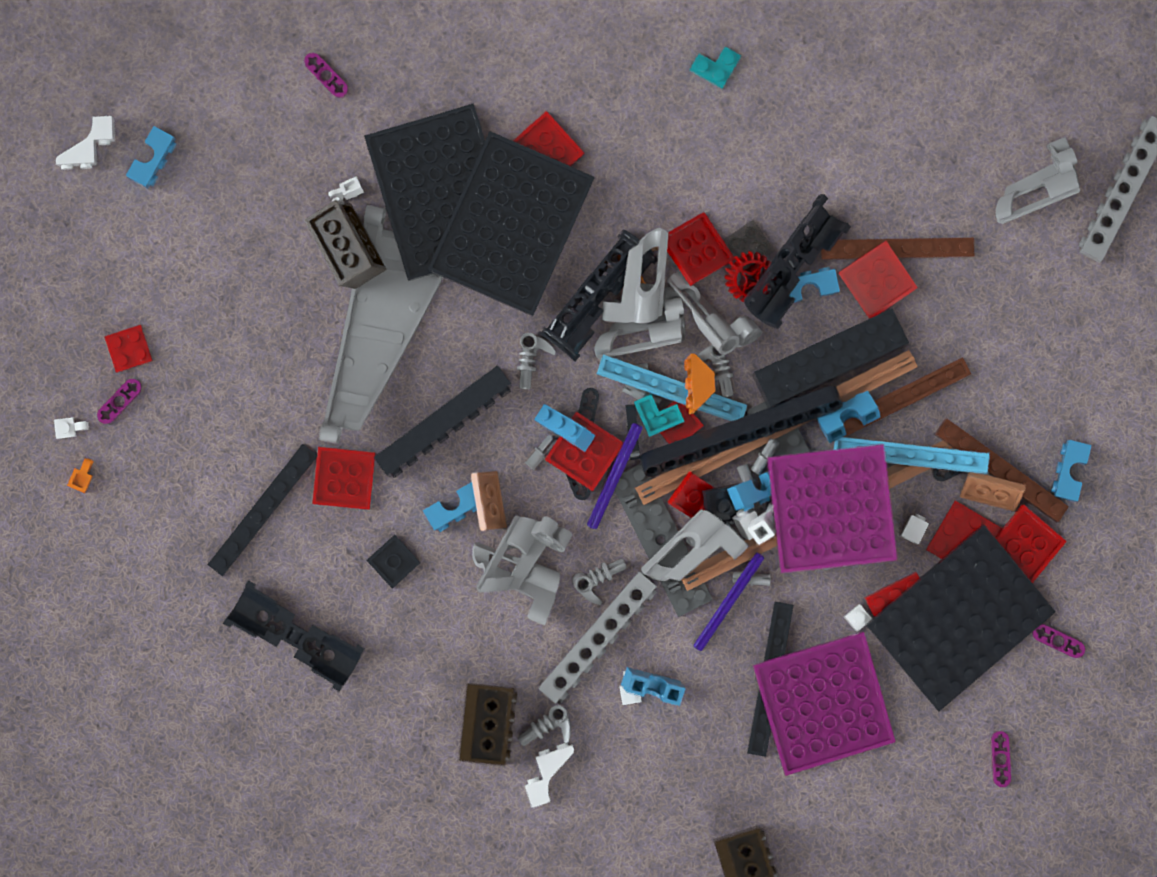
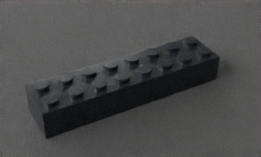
M892 308L755 371L752 376L767 408L794 399L906 347L909 341Z
M497 365L373 458L387 477L390 478L392 476L396 478L403 472V467L406 465L410 467L418 461L417 457L422 453L427 455L434 449V444L437 442L441 444L449 438L448 434L453 430L458 432L465 426L464 422L466 420H474L480 415L479 411L485 407L487 410L496 403L495 399L501 396L503 398L511 392L512 384Z

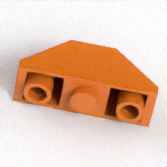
M691 353L684 361V369L687 371L685 389L688 390L686 408H689V414H694L715 392L714 372L695 353Z

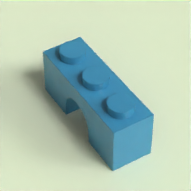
M153 126L145 140V144L154 150L153 159L147 163H142L135 159L126 177L147 189L149 186H153L158 178L156 176L158 170H162L167 163L165 159L167 154L172 153L176 147V139L172 135Z
M830 267L819 269L818 273L812 274L811 271L800 273L798 277L800 281L789 296L796 299L794 303L802 301L801 289L806 284L815 285L818 288L820 297L839 293L840 289L835 269L830 270Z
M867 390L843 402L841 409L818 417L817 420L828 442L832 443L847 435L843 425L847 419L857 418L864 426L881 416L876 403Z
M546 404L543 405L534 419L544 428L563 437L584 452L595 437L585 427Z
M1067 440L1066 444H1062L1060 454L1063 455L1062 462L1057 464L1056 473L1059 474L1057 481H1053L1051 488L1055 497L1073 502L1078 501L1082 482L1072 479L1070 468L1074 463L1087 464L1092 445L1073 440Z
M769 471L759 475L761 481L760 490L754 487L751 479L727 489L736 510L743 508L744 511L755 507L753 503L759 501V504L770 501L769 497L772 496Z
M472 482L456 491L460 498V504L455 510L449 511L444 509L440 501L423 510L434 531L439 530V532H442L450 527L448 523L453 520L456 523L466 517L465 513L470 510L473 513L477 511Z
M629 667L626 668L621 683L626 693L642 697L645 696V693L658 697L662 702L680 706L686 689L680 680Z

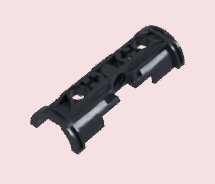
M825 194L817 196L807 216L803 218L787 242L781 247L753 290L749 291L744 298V304L747 309L768 326L779 329L783 324L782 318L796 300L789 295L800 281L796 273L804 261L811 265L822 249L831 251L841 235L847 233L851 228L847 222L835 218L823 207L828 200ZM808 225L809 233L805 235L804 229ZM767 285V286H768V290H767V292L764 294V293H763V289H764L765 286Z
M624 229L621 231L622 234L617 236L619 241L577 289L575 295L548 328L544 326L542 328L543 331L539 332L540 336L551 341L574 362L581 356L579 354L580 350L595 333L591 326L604 312L598 305L609 291L617 296L624 287L629 250L639 245L640 242L637 237ZM651 249L642 256L641 275L651 263L655 265L658 261V256ZM620 254V261L613 263V256ZM572 314V320L567 323L564 322L565 315Z
M248 580L241 597L234 609L225 618L223 624L229 628L234 625L252 637L256 638L258 636L275 647L279 645L281 640L298 649L294 655L295 659L311 667L310 671L334 684L332 688L340 692L358 664L365 648L358 644L354 647L333 634L329 635L314 625L307 632L292 623L296 616L294 613L278 605L276 600L255 589L256 584ZM260 611L267 612V621L260 622L257 615ZM272 615L275 617L273 621L276 623L283 622V630L277 632L275 630L276 626L270 624V627L266 626L271 621ZM314 640L317 647L325 646L320 652V657L316 655L319 651L315 649L308 650V642H313ZM326 650L334 652L333 660L326 661L323 654Z

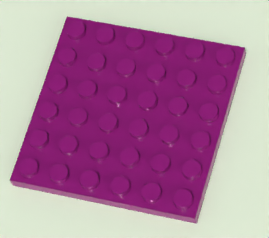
M884 444L767 458L781 573L897 560Z
M863 631L752 665L785 776L896 742Z

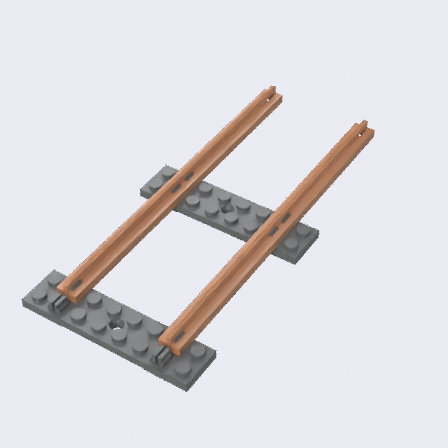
M908 350L836 387L842 402H846L857 394L864 393L867 390L870 392L918 366L914 356ZM763 402L747 410L746 413L750 415L767 409V406ZM810 421L676 468L654 479L645 476L641 464L622 473L614 491L649 560L678 533L661 496L677 489L689 471L701 477L762 445L765 447L769 439H775L779 443L772 457L809 453L810 451L798 427ZM944 441L931 446L934 448L953 449ZM895 464L887 468L889 489L930 468ZM776 533L773 537L759 545L754 538L745 540L749 547L736 560L725 550L700 563L680 581L673 579L660 581L678 617L713 600L704 582L752 559L756 552L762 554L778 546ZM663 536L665 539L664 543H658L657 538ZM683 540L658 564L663 567L674 568L689 553Z

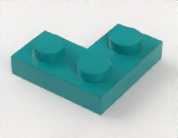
M724 47L715 63L705 56L698 54L689 71L723 89L741 55Z
M652 394L634 401L649 437L685 422L677 404L659 411Z

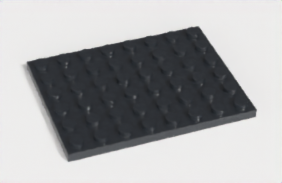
M474 103L364 135L408 282L434 274L427 269L484 145L485 138Z
M489 131L427 270L533 317L595 177Z
M981 525L865 625L939 712L1056 611L986 526Z

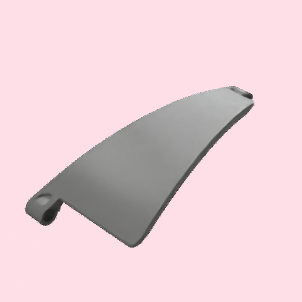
M367 205L364 216V228L387 270L357 289L352 288L324 422L320 430V441L339 444L342 429L354 431L361 429L402 358L443 277L437 274H432L408 282L393 231L383 230L386 209Z

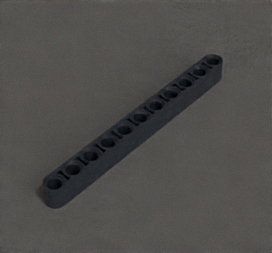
M828 386L647 451L640 456V462L645 476L654 477L835 412L842 408L843 402L837 387Z

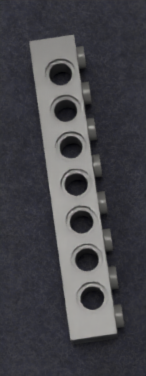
M1153 116L1148 120L1144 119L1139 128L1142 130L1140 136H1135L1131 143L1133 147L1131 153L1127 152L1122 161L1125 164L1123 169H1118L1113 178L1116 180L1114 186H1109L1105 193V197H1107L1105 203H1100L1096 211L1099 214L1097 219H1092L1087 228L1090 231L1087 238L1083 236L1079 243L1081 248L1079 253L1098 263L1103 260L1157 156V118ZM1146 134H1151L1154 137L1153 143L1146 141ZM1137 151L1145 153L1144 160L1137 157ZM1128 168H1134L1137 172L1136 176H1130ZM1120 184L1127 186V193H1122L1119 190ZM1111 201H1116L1119 204L1118 210L1111 208ZM1102 218L1110 220V227L1103 226ZM1093 235L1101 236V244L1093 241Z
M638 572L538 689L555 704L557 701L562 703L569 695L566 691L570 686L575 688L581 681L579 676L582 672L588 673L594 666L591 662L595 657L601 658L607 651L604 647L608 642L611 645L619 637L616 633L621 628L626 629L632 622L629 618L634 613L638 615L644 608L642 603L646 598L650 601L657 593L654 590L657 586L641 572ZM635 589L642 592V598L638 601L633 600L631 597V593ZM621 604L629 606L630 611L627 615L619 613L618 608ZM610 618L617 621V627L614 630L606 627V621ZM596 633L604 635L605 640L602 644H596L593 641ZM583 648L591 649L592 656L589 659L581 657V650ZM572 662H576L579 665V671L575 674L570 673L568 670V665ZM558 677L566 679L567 684L564 688L556 686L555 681Z

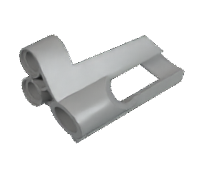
M1065 137L1046 145L1047 149L1051 151V159L1054 164L1006 187L1005 194L999 199L996 207V218L999 223L1004 224L1080 192L1075 164L1078 163L1077 158ZM1046 187L1049 197L1013 211L1012 204L1014 198L1037 188Z
M661 228L654 229L640 240L639 245L629 250L622 300L603 301L602 309L604 312L602 313V320L622 323H647L658 319V316H662L668 243L667 231ZM653 247H659L656 283L640 284L643 254Z
M673 273L667 279V282L691 308L698 328L720 354H728L736 347L748 345L762 335L763 331L749 316L739 317L730 325L700 294L695 285L690 286L682 273ZM685 289L708 317L704 318L681 290Z
M673 287L664 288L662 316H658V319L647 323L617 322L612 324L609 332L603 333L596 342L594 349L596 357L601 360L603 355L615 357L684 341L686 335L684 308L679 294ZM649 330L651 341L613 349V342L616 336Z
M701 509L641 568L642 574L649 579L667 581L669 579L680 581L719 547L722 546L736 560L749 545L728 523L724 524L713 514ZM684 537H687L695 545L674 568L663 567L658 564Z
M478 542L474 543L472 558L475 565L485 572L490 563L489 555H494L496 549ZM506 553L502 557V559L515 564L520 559ZM535 563L520 588L514 590L534 599L527 617L529 620L545 626L555 602L560 572ZM497 567L491 578L510 577L512 573Z

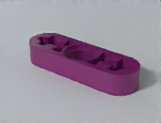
M307 54L304 59L306 68L334 97H345L348 93L347 84L318 54ZM309 58H317L316 63L321 67L317 74L314 72L317 68L314 65L309 66ZM323 71H330L332 76L330 80L324 81L321 79V73ZM335 77L338 79L335 81V83L338 86H344L342 88L344 91L343 93H335L336 88L333 84H331L334 81Z
M136 379L127 380L98 410V420L103 424L112 423L141 393V383ZM136 383L137 391H131L128 394L131 398L128 400V397L121 392L123 389L127 392L130 389L128 385ZM118 396H122L125 399V404L122 407H117L114 403L115 398ZM109 404H111V406L114 409L118 410L117 413L112 411L109 414V416L111 417L109 420L102 419V412H108L111 409L110 407H108Z
M1041 624L1032 632L1035 640L1072 658H1080L1085 653V646L1082 642L1044 624ZM1043 627L1044 632L1049 635L1050 631L1054 632L1049 639V643L1046 642L1048 638L1045 636L1038 638L1037 629L1041 630ZM1057 635L1061 636L1064 640L1063 645L1060 647L1055 646L1053 643V639ZM1068 639L1071 640L1069 645H1079L1080 653L1074 655L1073 650L1067 648V651L1063 650L1067 646Z
M997 731L991 736L993 782L998 787H1006L1011 782L1009 737L1005 732ZM999 734L1005 738V741L1002 742V748L1006 747V752L1002 750L995 752V747L999 748V743L995 742V738H998ZM1000 753L1006 756V762L1002 765L997 764L995 760L996 756ZM996 767H1007V771L1003 770V775L1007 777L1004 784L997 780V777H1000V770L996 771Z

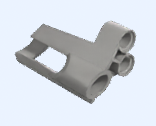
M515 516L476 586L478 591L494 592L519 589L546 546L558 552H564L572 537V533L565 528L559 527L555 520L546 516L541 521ZM512 548L521 550L522 555L510 577L491 578L507 550Z

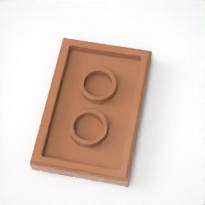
M498 472L471 474L480 531L507 528Z
M969 472L962 487L960 497L1016 512L1026 485L985 474Z

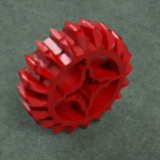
M748 251L747 255L741 252V258L734 256L735 263L729 261V264L732 266L731 269L725 268L729 273L724 276L726 280H729L725 283V286L730 287L728 292L733 294L735 299L739 298L741 302H744V298L749 293V291L745 290L756 285L760 280L761 268L764 274L772 263L770 260H767L765 255L761 256L759 252L753 254L752 251ZM749 263H755L747 269L742 268ZM738 273H740L741 275L739 285L737 284ZM745 273H747L748 275H752V278H754L755 281H753L752 279H748V276H746ZM766 285L765 288L763 289V293H764L765 291L767 292V290H768V286H767V285Z

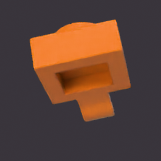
M85 458L80 470L74 468L67 486L86 493L93 478V475L88 473L94 461Z

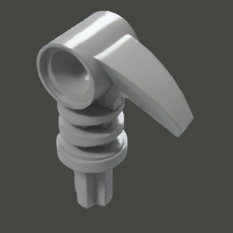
M525 333L520 339L523 350L519 353L522 359H519L521 366H517V370L521 371L519 387L525 390L531 388L532 372H536V368L533 367V363H536V361L533 360V357H536L537 350L542 349L552 355L556 354L554 348L547 341L535 336L533 333ZM525 338H533L535 341L534 345L526 347L523 344Z
M711 345L704 349L698 357L702 361L706 359L712 361V365L716 366L714 372H717L718 375L715 376V381H719L722 396L731 397L733 396L730 378L734 376L733 373L728 371L731 369L730 366H727L729 360H726V354L715 355L713 353L714 346Z
M623 559L608 565L603 562L600 569L595 567L593 572L590 569L587 575L584 573L575 574L572 578V585L588 601L601 605L602 601L592 592V588L597 586L599 581L604 583L605 578L608 581L612 580V575L627 568L626 563ZM586 579V584L583 587H578L579 580Z
M560 705L552 707L548 716L543 715L544 719L541 720L539 718L537 724L534 722L530 723L531 728L518 737L519 742L526 746L537 737L540 739L544 738L543 733L546 732L548 734V729L552 728L554 730L556 727H561L564 743H569L571 738V722L568 710ZM563 710V718L556 720V711Z

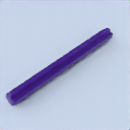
M637 423L631 425L587 522V526L592 529L598 528L643 429Z
M756 552L694 643V647L697 650L702 651L763 562V555Z

